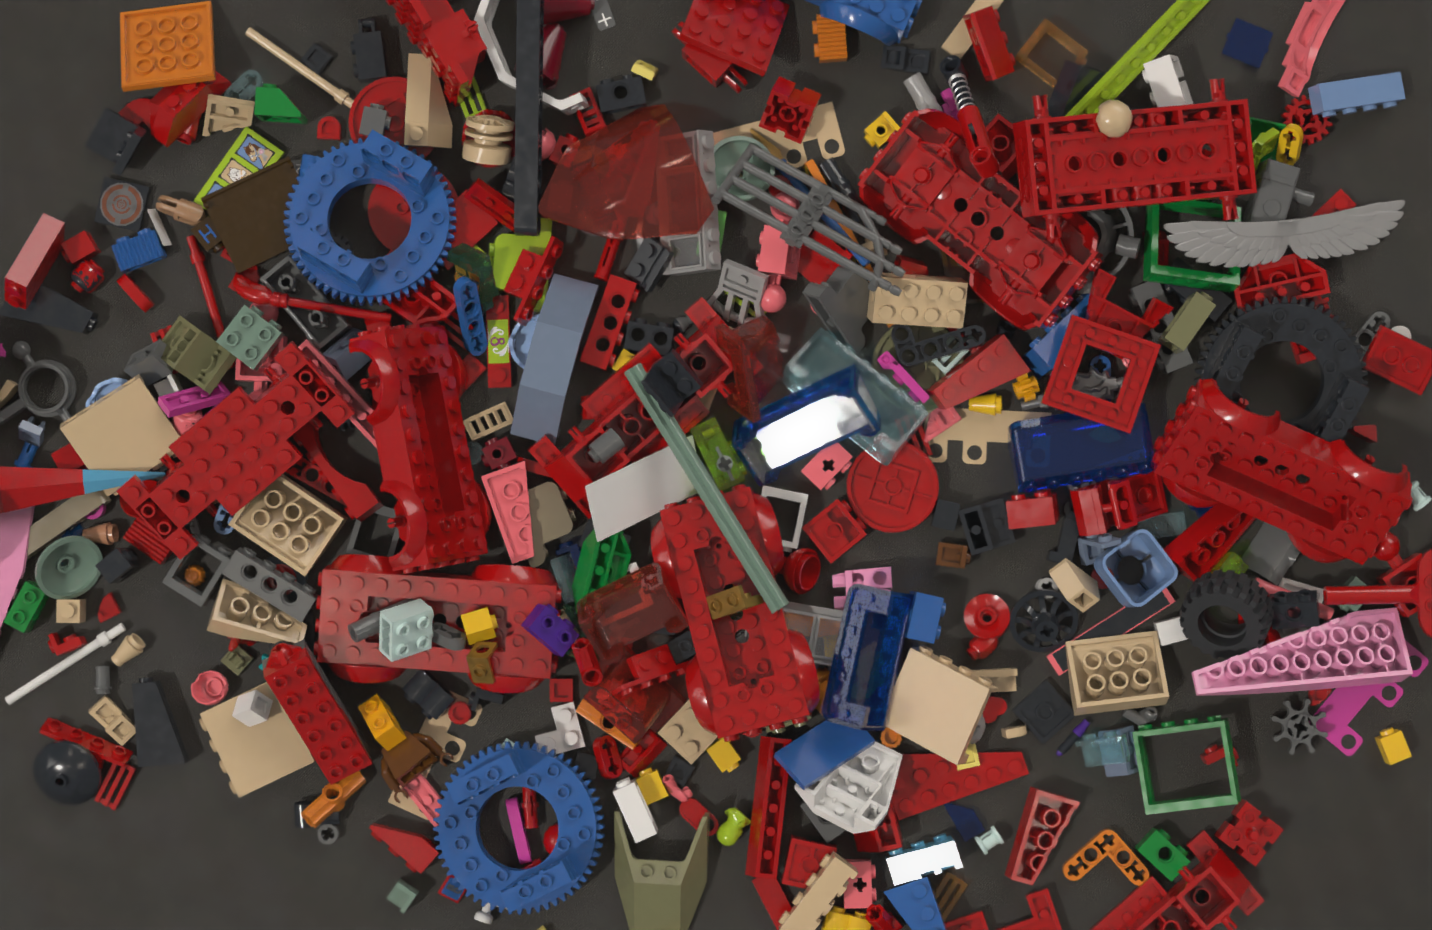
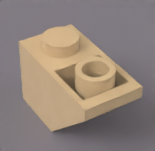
M1067 558L1049 570L1050 576L1066 600L1080 611L1085 612L1100 600L1097 581Z

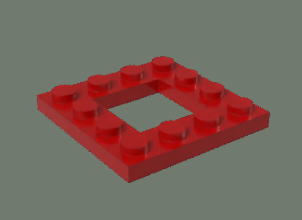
M1071 315L1041 404L1130 434L1161 345ZM1086 345L1130 360L1115 403L1071 389Z

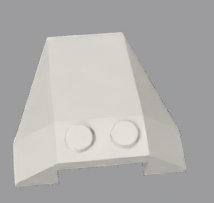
M875 741L874 745L805 790L796 783L795 790L814 814L853 834L872 831L878 827L888 813L903 755Z

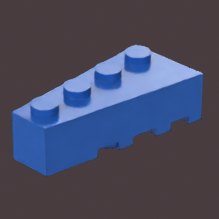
M1090 293L1081 294L1076 299L1078 304L1075 307L1068 306L1060 314L1062 319L1051 328L1048 326L1045 329L1047 333L1042 338L1040 336L1036 337L1029 344L1031 349L1021 357L1038 379L1053 368L1071 315L1085 319Z

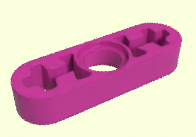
M518 797L505 799L519 862L521 865L532 862V855L526 831L523 829L524 821Z

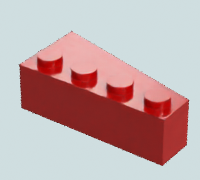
M999 334L982 345L928 388L926 392L939 409H949L1031 370L1006 336Z

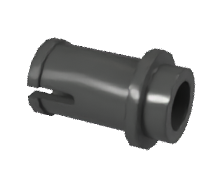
M95 666L96 687H94V690H96V694H110V689H112L110 687V666Z

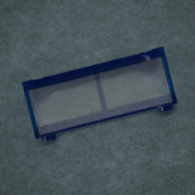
M853 364L735 420L731 445L760 487L766 483L771 484L776 481L780 469L859 432L862 436L872 437L881 430V416L858 368Z

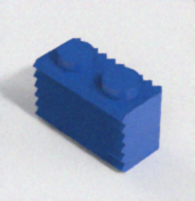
M151 228L143 229L137 232L138 236L119 238L116 240L117 244L111 246L122 273L133 271L168 257L156 230H151Z

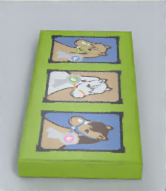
M245 127L196 196L194 202L204 208L201 200L202 197L279 161L285 153L249 127Z

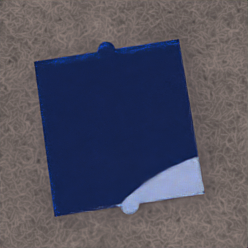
M1236 18L1230 33L1226 35L1227 41L1222 54L1259 68L1265 53L1269 51L1268 45L1273 33Z

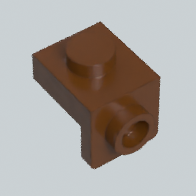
M938 542L935 565L965 569V564L969 565L971 552L967 551L968 546Z

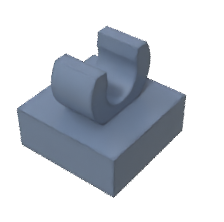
M33 416L28 419V422L22 420L18 427L19 439L38 447L42 445L45 421H42L41 425L36 426L34 425Z

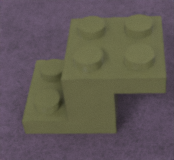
M182 316L177 318L162 339L167 346L161 359L209 394L219 385L220 380L227 370L232 367L233 362L237 358Z

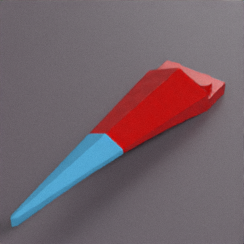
M0 466V513L122 486L133 475L144 481L164 476L166 473Z

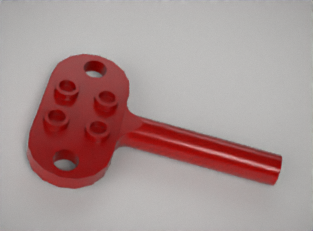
M1432 548L1423 553L1419 559L1417 579L1414 584L1325 586L1323 589L1324 604L1413 603L1417 606L1420 627L1425 634L1432 637Z

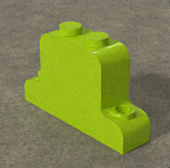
M541 218L540 236L500 234L493 243H489L488 256L492 257V266H488L487 280H491V285L494 289L504 291L522 249L541 256L543 255L551 238L552 219ZM548 280L544 286L543 295L534 308V312L541 311L548 291Z

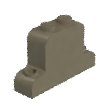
M546 482L528 490L535 554L534 557L528 558V562L533 568L544 564L547 557H549L545 544L571 533L574 528L573 521L577 520L572 507L568 509L564 501L568 499L567 494L553 482Z

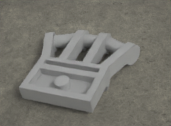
M727 259L723 263L718 288L707 303L723 316V320L737 322V325L740 327L757 326L759 329H765L768 319L761 307V300L766 290L769 275ZM723 291L729 292L725 306L717 300ZM736 296L743 298L740 313L734 312L733 309ZM751 302L754 303L756 317H748Z

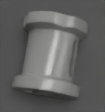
M1045 577L1036 582L1035 588L1036 590H1043L1041 585L1050 582L1049 587L1052 590L1058 591V586L1053 579ZM1044 596V598H1052V597H1053V596Z

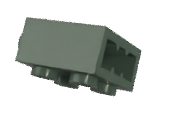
M244 305L216 342L252 370L258 371L285 334L280 331L282 326L273 319L269 322L262 317L264 313L256 306L252 305L250 308Z

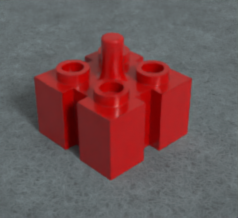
M779 76L771 90L759 127L776 133L779 129L786 132L785 138L801 144L809 130L813 114L822 94L806 87L803 91L795 88L796 83Z
M1241 799V802L1231 812L1235 816L1231 823L1224 821L1214 836L1232 849L1237 845L1239 848L1236 853L1256 867L1267 852L1263 849L1264 845L1267 842L1273 844L1284 829L1266 816L1260 819L1259 815L1262 812L1246 800Z

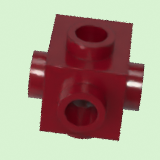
M507 436L500 440L495 437L485 442L486 447L482 449L484 454L481 455L486 468L490 466L492 470H500L512 466L510 462L518 458ZM498 450L501 451L500 458L495 457V452Z

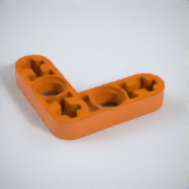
M1103 829L1066 860L1062 866L1064 876L1069 880L1076 881L1108 855L1134 885L1139 886L1149 878L1148 869L1118 834L1111 829ZM1105 834L1108 836L1113 835L1111 839L1113 843L1111 845L1105 843L1102 846L1105 851L1101 853L1094 843L1097 841L1100 845L1104 842L1103 836ZM1089 848H1093L1097 852V856L1093 861H1087L1084 857L1085 851ZM1120 851H1127L1129 853V860L1126 863H1119L1117 861V854ZM1080 856L1081 860L1087 865V867L1084 868L1083 865H1080L1076 869L1078 872L1077 875H1074L1073 873L1068 875V872L1070 871L1068 866H1076L1079 863V861L1076 860V858ZM1134 860L1137 863L1133 864V866L1138 871L1143 869V878L1141 880L1138 878L1133 879L1135 874L1130 868L1127 872L1125 871V868L1131 866Z

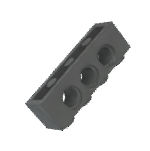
M1148 281L1129 289L1128 300L1132 308L1136 307L1139 314L1138 317L1140 318L1143 317L1146 311L1144 307L1146 300H1152L1154 297L1168 304L1160 283ZM1172 311L1169 314H1165L1159 320L1163 323L1164 330L1174 318ZM1153 328L1147 332L1148 337L1145 338L1146 340L1161 345L1155 361L1159 371L1167 374L1193 363L1187 347L1178 354L1174 352L1170 355L1165 354L1162 350V344L1157 341L1162 333L1155 332Z
M244 547V549L238 548L222 574L302 623L317 601L318 594L315 593L316 590L308 584L301 585L296 582V577L285 571L282 573L275 569L276 565L266 559L262 561L257 558L253 550ZM248 565H253L256 567V576H251L248 574ZM268 577H272L277 581V588H270L267 585ZM287 590H294L297 593V600H290L286 594Z

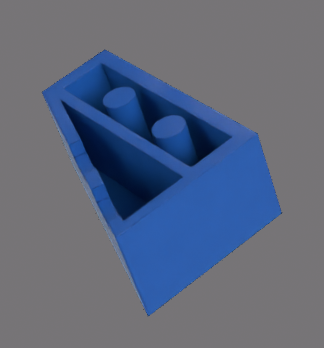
M928 877L884 891V894L912 930H947Z

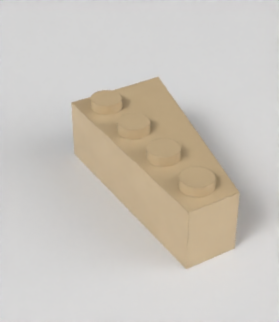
M834 851L831 855L827 853L819 864L821 866L817 874L813 872L805 884L808 885L803 893L799 891L793 899V908L790 912L785 911L778 920L780 923L779 930H815L821 922V916L828 914L835 903L834 898L841 896L847 889L849 877L854 880L857 876L858 871L856 867Z

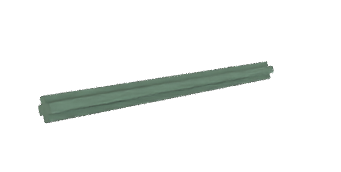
M639 363L633 368L628 369L624 373L771 613L774 614L789 604L788 600L675 417H670L667 413L663 412L653 396L644 390L641 384L647 373L644 367Z

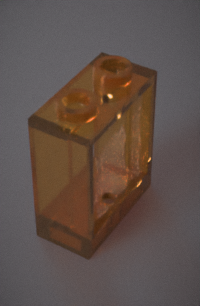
M1045 18L1017 53L1015 59L1052 88H1055L1057 80L1027 57L1044 34L1047 32L1078 56L1074 62L1085 65L1088 61L1085 56L1089 51Z

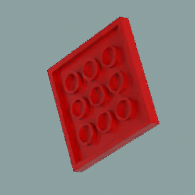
M693 0L678 39L764 77L790 5L779 0Z

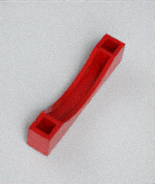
M290 401L283 405L287 410L295 409L294 404ZM307 422L295 432L292 437L300 447L304 445L308 452L305 455L313 465L317 463L321 469L318 472L326 483L330 482L334 487L331 490L338 501L343 500L347 505L344 509L352 520L356 518L362 522L384 506L370 486L345 477L330 463L323 451L319 439V430H315Z

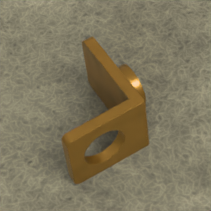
M478 641L467 655L466 659L474 683L493 684L495 682L490 658L498 647L496 642ZM481 648H489V650L484 653H477V651Z

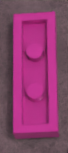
M220 380L219 385L211 394L196 386L159 396L158 405L168 418L217 405L230 394V391Z

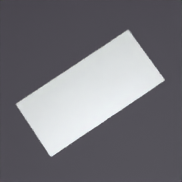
M691 435L687 439L696 451L693 435ZM669 446L585 486L597 542L660 512V510L665 509L664 505L674 502L679 503L697 494L696 489Z

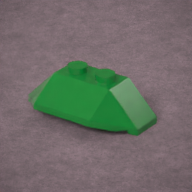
M593 529L583 542L572 585L577 614L599 619L604 612L620 600L631 558V552L622 530L597 542L595 530Z

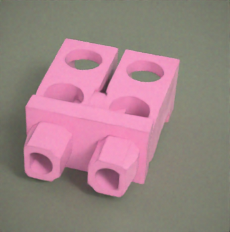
M891 566L845 570V573L832 575L833 588L846 587V596L834 597V609L847 610V612L894 611L892 590L870 591V589L892 588Z

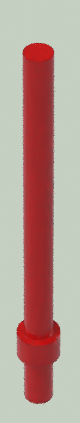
M191 235L186 237L191 251L190 259L192 265H195L217 338H219L225 331L204 265V254L200 252L196 237ZM233 362L231 368L236 367L235 362Z

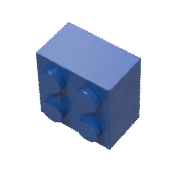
M910 590L900 635L934 644L935 639H939L941 626L938 625L940 616L943 617L946 610V603H943L944 598Z

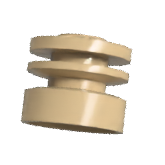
M493 115L466 117V125L469 127L465 129V134L474 139L463 142L462 158L474 163L487 165L509 164L512 147L502 143V141L513 139V134L510 131L514 130V122Z

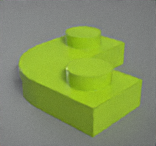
M1273 127L1265 133H1260L1252 143L1255 173L1260 159L1275 148L1280 132Z

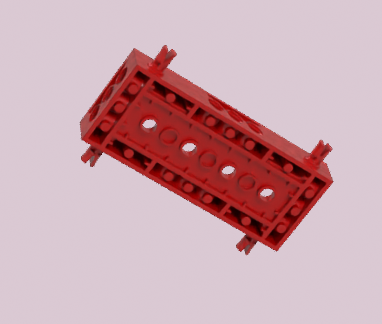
M1225 78L1209 80L1212 101H1209V103L1131 110L1133 120L1128 132L1121 137H1108L1100 131L1097 125L1096 117L1098 113L1052 117L1049 116L1048 95L1032 96L1035 118L1013 123L1022 218L1043 216L1046 220L1047 239L1061 238L1059 216H1062V214L1219 198V200H1222L1223 221L1239 219L1236 198L1257 193L1248 99L1229 101L1225 97ZM1205 144L1211 148V155L1209 157L1204 156L1202 153V147ZM1161 148L1166 150L1168 155L1164 162L1158 158V151ZM1116 153H1120L1123 157L1121 166H1117L1114 163L1113 157ZM1071 157L1078 160L1079 166L1077 170H1072L1069 167Z

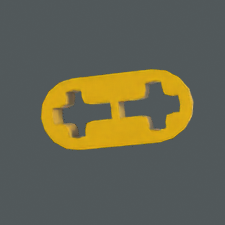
M1291 123L1281 131L1276 153V160L1278 162L1293 166L1298 161L1303 141V130L1299 125ZM1290 131L1293 132V136L1295 137L1291 142V136L1290 134H1288ZM1288 149H1290L1289 157H1292L1290 160H1288L1287 155H1285Z

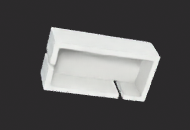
M1169 54L1143 64L1145 70H1142L1145 82L1150 83L1152 92H1149L1153 105L1167 107L1193 104L1186 80L1179 82L1178 79L1184 76L1178 56Z

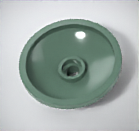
M732 136L718 142L714 146L717 190L750 143L770 153L769 150L761 142L746 136ZM752 155L748 162L774 176V166ZM741 171L743 176L740 178L766 192L770 187V184L747 171ZM733 184L728 190L729 193L744 201L756 199L755 196Z
M67 536L56 540L42 552L36 563L35 579L37 585L43 593L54 599H73L84 594L96 583L101 574L95 566L103 559L101 551L93 541L82 536Z

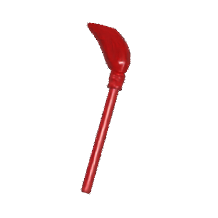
M238 272L235 273L232 283L233 289L242 298L256 304H271V306L283 308L292 306L391 322L392 315L390 313L289 297L288 293L272 292L268 287L251 281L243 274H238Z

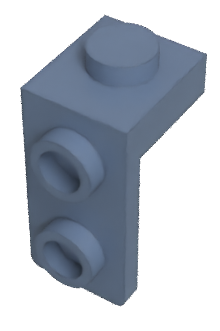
M1110 533L1078 537L1081 564L1085 566L1093 564L1097 556L1104 551V548L1120 544L1121 538L1114 537Z

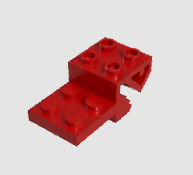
M1154 467L1119 479H1104L1071 490L1070 494L1079 536L1107 533L1112 525L1117 526L1119 530L1127 529L1138 525L1140 521L1168 512L1162 478L1160 475L1153 473Z

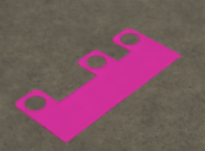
M1405 640L1409 657L1416 655L1422 661V665L1418 670H1412L1413 674L1411 676L1417 677L1428 665V659ZM1395 682L1336 688L1314 714L1317 715L1320 711L1326 713V717L1317 720L1316 728L1318 731L1327 732L1328 737L1326 739L1345 755H1353L1361 746L1363 739L1348 724L1372 695L1385 706L1393 707L1403 695V689ZM1392 686L1396 689L1397 694L1393 700L1388 701L1382 697L1384 687ZM1350 734L1355 737L1356 744L1352 749H1345L1342 746L1341 739L1344 735Z

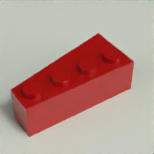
M1223 503L1214 505L1163 550L1176 565L1177 570L1194 582L1202 574L1211 572L1256 518Z
M1030 786L1005 876L1011 880L1033 886L1048 860V855L1055 848L1059 841V836L1063 829L1067 827L1071 815L1078 808L1080 802Z

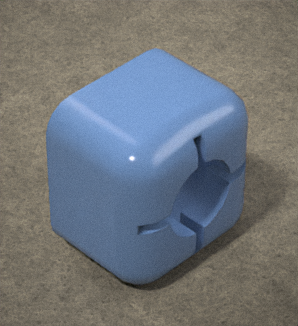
M1144 529L1126 533L1121 537L1120 544L1108 547L1094 561V568L1119 603L1125 607H1141L1173 583L1178 575L1176 565L1154 536ZM1118 554L1121 557L1133 556L1138 560H1142L1149 554L1151 555L1142 562L1144 573L1140 582L1146 590L1140 583L1128 585L1123 581L1117 582L1119 578L1117 567L1121 561ZM1108 568H1110L1113 571L1114 576L1111 574Z

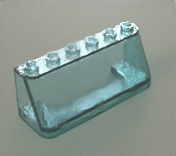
M822 327L789 361L782 376V381L789 390L883 465L888 466L929 414L921 403H915L902 388L895 387L890 383L886 375L879 374L867 360L859 358L854 354L850 346L843 345L832 332L824 330Z

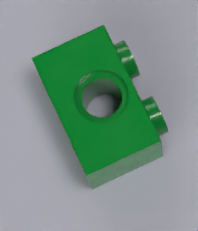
M25 581L4 623L23 633L31 632L49 596L43 593L36 582Z
M1152 828L1134 848L1172 882L1179 875L1178 870L1182 869L1181 867L1184 865L1187 866L1191 861L1186 858L1188 853L1179 844L1175 847L1169 842L1171 837L1162 828L1159 831ZM1162 847H1168L1169 855L1164 859L1159 858V850Z

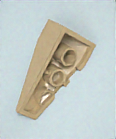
M409 53L404 145L452 148L453 125L440 80L432 69L434 64L429 57L425 58L423 54Z
M223 579L207 627V631L227 637L274 644L284 641L292 645L304 639L307 629L305 623H301L238 583Z

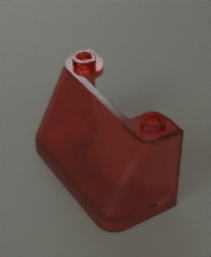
M659 563L649 564L585 595L577 603L579 626L605 666L619 662L623 658L626 645L663 627L670 633H679L689 626L688 619Z

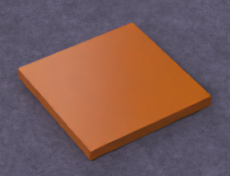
M211 1L120 12L121 87L123 92L216 80L213 5Z

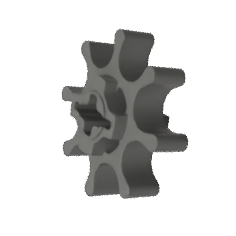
M1307 698L1303 699V706L1299 710H1293L1290 701L1284 700L1283 704L1287 708L1286 716L1283 718H1277L1274 715L1270 716V720L1280 722L1282 726L1281 732L1273 735L1272 740L1277 742L1281 738H1288L1290 740V747L1287 752L1291 755L1295 753V747L1299 743H1305L1308 752L1314 753L1315 749L1311 745V738L1314 735H1321L1324 738L1328 737L1327 732L1318 731L1316 728L1317 720L1326 717V713L1320 711L1317 715H1310L1308 713V706L1311 701ZM1301 721L1304 728L1297 731L1294 725L1295 723L1299 724Z

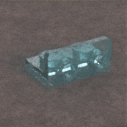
M1116 731L1104 732L1103 736L1096 737V733L1082 735V740L1075 742L1076 747L1082 746L1085 767L1131 761L1126 733L1117 734Z

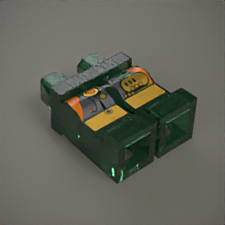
M465 243L447 251V261L455 266V281L463 276L468 277L477 285L481 310L487 311L495 306L493 297L499 295V291L495 286L490 256Z

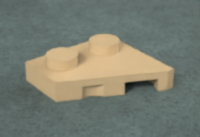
M208 94L202 136H210V132L218 130L227 132L234 128L251 126L255 101Z

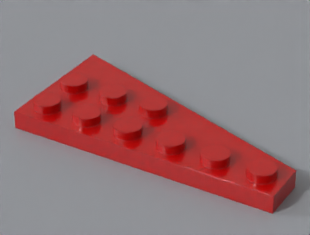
M977 752L980 765L962 770H957L956 764L935 753L902 754L903 757L892 794L898 820L1029 774L1022 752Z

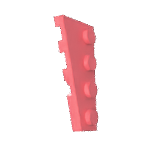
M523 461L481 476L512 564L534 557L526 462Z

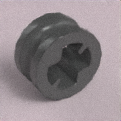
M323 824L317 833L320 842L327 845L334 843L340 834L339 828L335 824ZM333 829L334 837L324 838L323 830Z

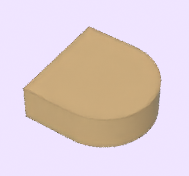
M1026 725L1002 728V737L1010 739L1024 736L1027 734Z

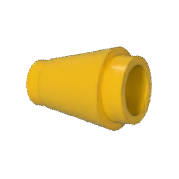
M993 393L975 396L969 399V411L993 416L1002 414V395Z

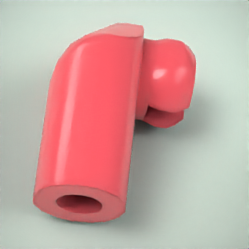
M671 774L665 775L662 778L668 793L679 801H688L687 799L693 796L689 787L685 786L683 789H680Z

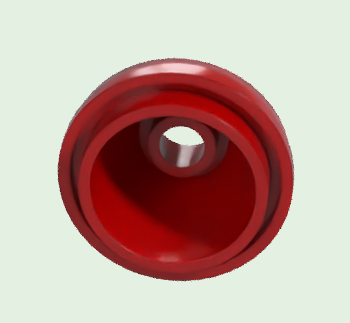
M801 548L791 553L788 557L784 556V565L779 573L783 574L785 583L792 591L805 594L814 587L821 569L819 556L815 550L809 548Z

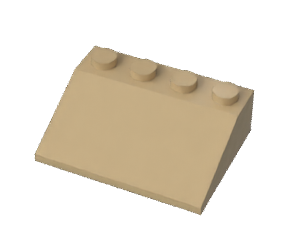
M282 474L241 508L228 525L306 576L334 540L348 517Z
M1157 631L1065 642L1074 716L1166 705L1169 699V692Z

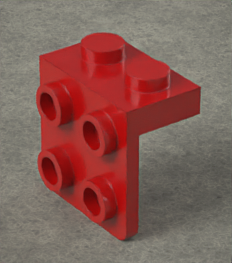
M816 230L810 235V238L849 260L852 259L853 254L847 249L844 251L832 239ZM802 245L798 272L809 282L818 284L827 282L835 269L841 265Z

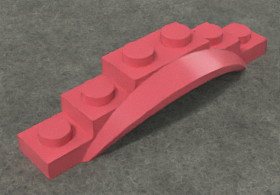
M1312 0L1311 2L1304 3L1285 42L1290 48L1282 62L1286 70L1278 84V87L1291 96L1299 97L1304 85L1309 81L1320 46L1346 0Z

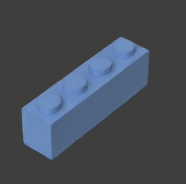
M1401 72L1320 83L1308 88L1313 115L1322 114L1323 118L1337 115L1336 112L1340 111L1343 112V115L1356 113L1357 109L1363 108V112L1376 110L1377 106L1383 105L1384 109L1398 106L1397 102L1406 99Z

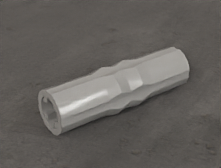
M920 72L904 81L918 110L929 108L942 111L936 97L929 89Z

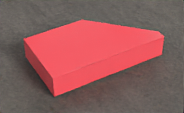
M954 406L949 409L936 408L929 413L924 438L926 443L962 419Z

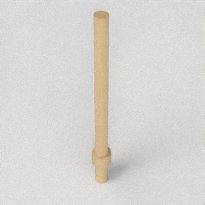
M251 27L248 28L245 33L246 36L334 97L336 102L341 105L345 104L351 109L354 100L349 97V93L342 88L339 90Z

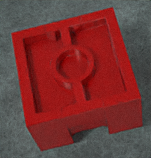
M791 835L781 879L782 884L806 889L808 885L805 883L813 872L815 874L821 869L819 864L827 853L831 855L833 851L837 852V845L826 842L818 843Z

